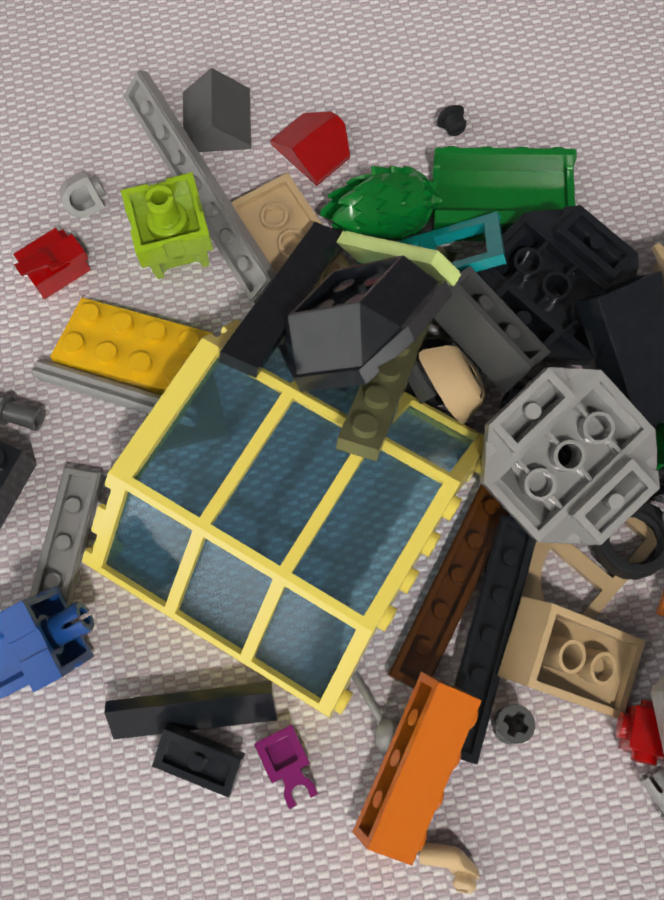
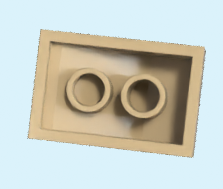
M522 597L497 676L618 718L621 712L625 713L646 640L554 603Z

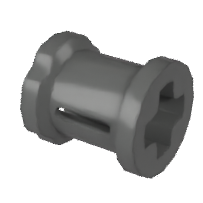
M518 704L509 705L498 710L492 720L495 737L507 745L522 744L528 741L535 730V719L532 713L526 707ZM517 715L519 717L517 724L522 728V731L509 735L507 733L509 725L504 722V718H511Z

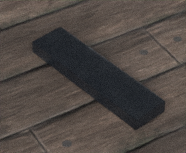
M272 681L106 701L104 711L113 740L162 734L163 729L168 723L192 731L277 720V708Z

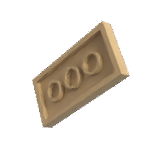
M288 172L231 202L276 274L313 223L322 224ZM341 252L322 281L333 270L350 267Z

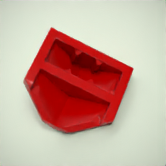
M332 111L303 113L270 140V144L316 186L350 159L345 123Z

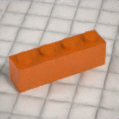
M420 673L352 831L367 850L411 866L413 865L417 853L426 842L427 830L433 815L443 802L444 789L452 770L459 764L461 749L468 732L477 721L478 709L482 700L463 689L426 673Z

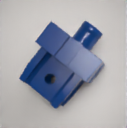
M55 586L38 595L35 594L21 600L0 612V699L30 685L34 693L64 677L76 667L94 657L83 636L94 629L92 615L77 623L74 621V619L89 612L85 604L74 602L68 607L58 586Z

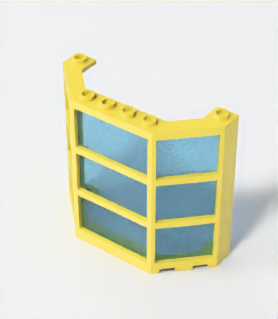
M236 319L222 327L220 332L222 335L216 337L208 334L201 338L109 470L105 486L111 489L107 505L102 503L97 508L91 531L97 534V538L93 546L85 550L82 562L267 680L272 681V683L326 717L331 718L334 711L341 715L354 693L348 690L351 678L377 629L379 628L385 632L397 613L398 609L392 606L398 593L402 591L408 594L416 581L420 571L414 569V566L421 554L429 558L436 547L441 535L435 531L441 520L444 518L450 521L462 501L461 498L456 496L466 481L469 482L475 472L481 473L484 435L426 403L420 404L417 398L404 392L377 462L337 450L338 435L360 385L351 386L346 392L339 388L301 392L278 347L257 378L220 363V351L241 324V321Z

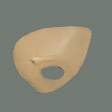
M445 345L422 350L419 352V360L434 388L450 413L461 424H465L485 401L486 391L480 374L457 346ZM470 367L472 368L473 372L475 373V375H476V377H477L479 383H478L477 380L475 379V377H474V375H473V373H472Z

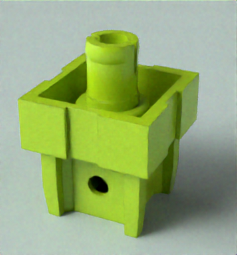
M193 172L167 178L165 182L149 186L147 183L120 190L125 212L132 227L130 232L135 253L142 268L151 267L157 279L165 278L164 273L170 268L193 262L201 263L202 268L209 266L207 252L214 249Z

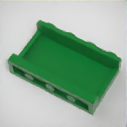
M456 146L435 148L432 181L437 182L435 193L443 199V202L437 205V210H434V213H432V231L498 211L501 216L500 224L503 235L524 212L561 210L564 207L575 206L574 165L577 159V150L565 149L563 147L542 149L523 146L516 148H493L490 146L480 148H458ZM485 232L457 241L486 242Z

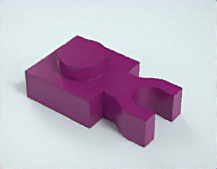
M292 724L254 744L271 783L283 780L285 785L284 799L289 809L297 806V802L293 797V790L297 785L305 786L311 798L319 794L315 784L305 777L301 770L311 763Z

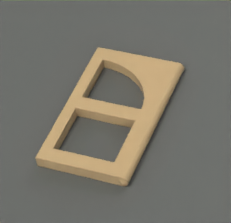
M630 517L624 524L644 541L627 561L640 563L657 546V541L652 529L645 522ZM536 541L522 597L545 601L541 584V572L544 560L550 550L600 591L581 613V615L591 619H595L628 579H622L615 575L613 577L609 576L573 544L542 543Z

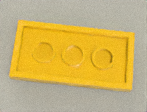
M81 297L50 358L54 363L162 395L201 338L208 334L214 335V333Z

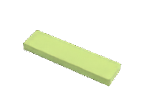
M343 231L336 241L359 263L365 264L404 255L434 279L446 281L450 286H455L461 276L460 271L437 250Z

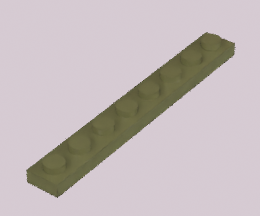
M437 246V251L443 254L451 263L455 262L457 253ZM432 320L412 344L396 358L384 363L379 368L380 372L367 384L360 385L338 435L337 450L378 461Z

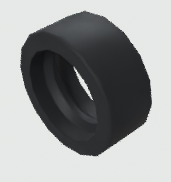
M645 502L631 516L645 522L655 535L657 547L654 554L648 560L640 563H631L622 559L613 550L609 537L602 545H592L598 562L609 573L622 579L639 580L659 571L664 566L663 511L659 507Z

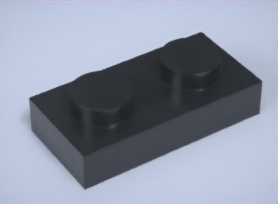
M168 723L163 729L152 767L229 798L234 791L246 753Z

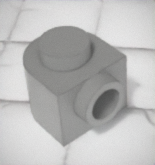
M83 170L66 179L60 187V199L63 206L74 217L85 218L105 208L100 197L106 194L95 175L88 178Z

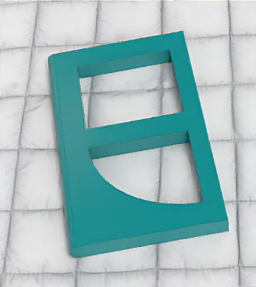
M498 211L396 241L437 250V246L485 232L486 253L452 262V264L460 272L469 266L475 272L506 264L500 224L501 216Z

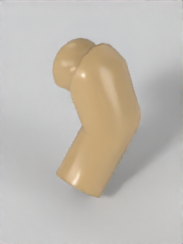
M425 842L419 852L420 864L447 868L455 876L453 886L456 891L464 894L475 892L476 880L480 879L478 867L456 846Z

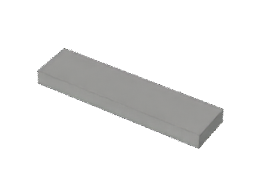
M64 467L29 597L58 586L68 607L72 604L82 558L86 550L104 480L102 472Z

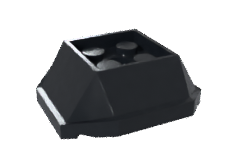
M581 205L568 206L561 210L524 212L502 235L506 264L476 273L551 351L541 362L587 366L593 360V355L575 302L636 276L639 269L638 252ZM546 287L555 288L560 296L552 295Z
M404 255L336 269L288 315L285 338L278 345V348L301 392L365 385L380 372L379 368L384 363L396 358L417 339L452 294L446 281H437Z

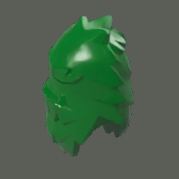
M403 165V168L389 166V168L371 166V173L353 177L346 182V186L329 193L328 198L331 200L320 210V216L332 220L331 226L336 229L345 230L344 232L348 231L396 241L406 239L409 235L418 233L429 222L432 213H434V210H437L436 206L441 204L443 199L435 193L437 182L428 180L424 174L410 166Z

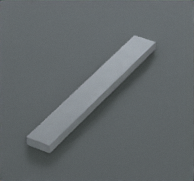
M138 70L123 97L172 176L175 177L193 172L210 237L251 303H256L276 276L274 269L149 73Z

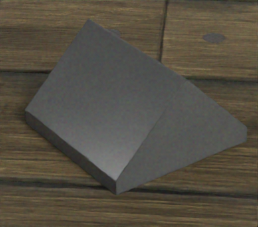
M210 68L183 92V128L198 152L252 149L250 88L213 68Z

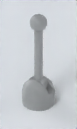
M357 666L352 680L379 723L375 731V741L384 756L400 721L391 718L385 719L359 676Z

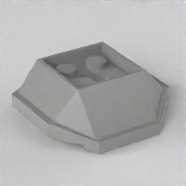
M544 368L485 424L480 483L534 541L542 543L602 545L660 489L659 471H656V430L602 370ZM567 445L571 450L572 456L570 462L562 466L558 460V452L561 447Z

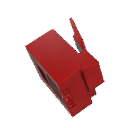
M54 228L13 254L18 263L13 265L21 276L28 275L44 299L91 271L86 262L89 258L73 234L67 235L63 229L58 231L57 228Z

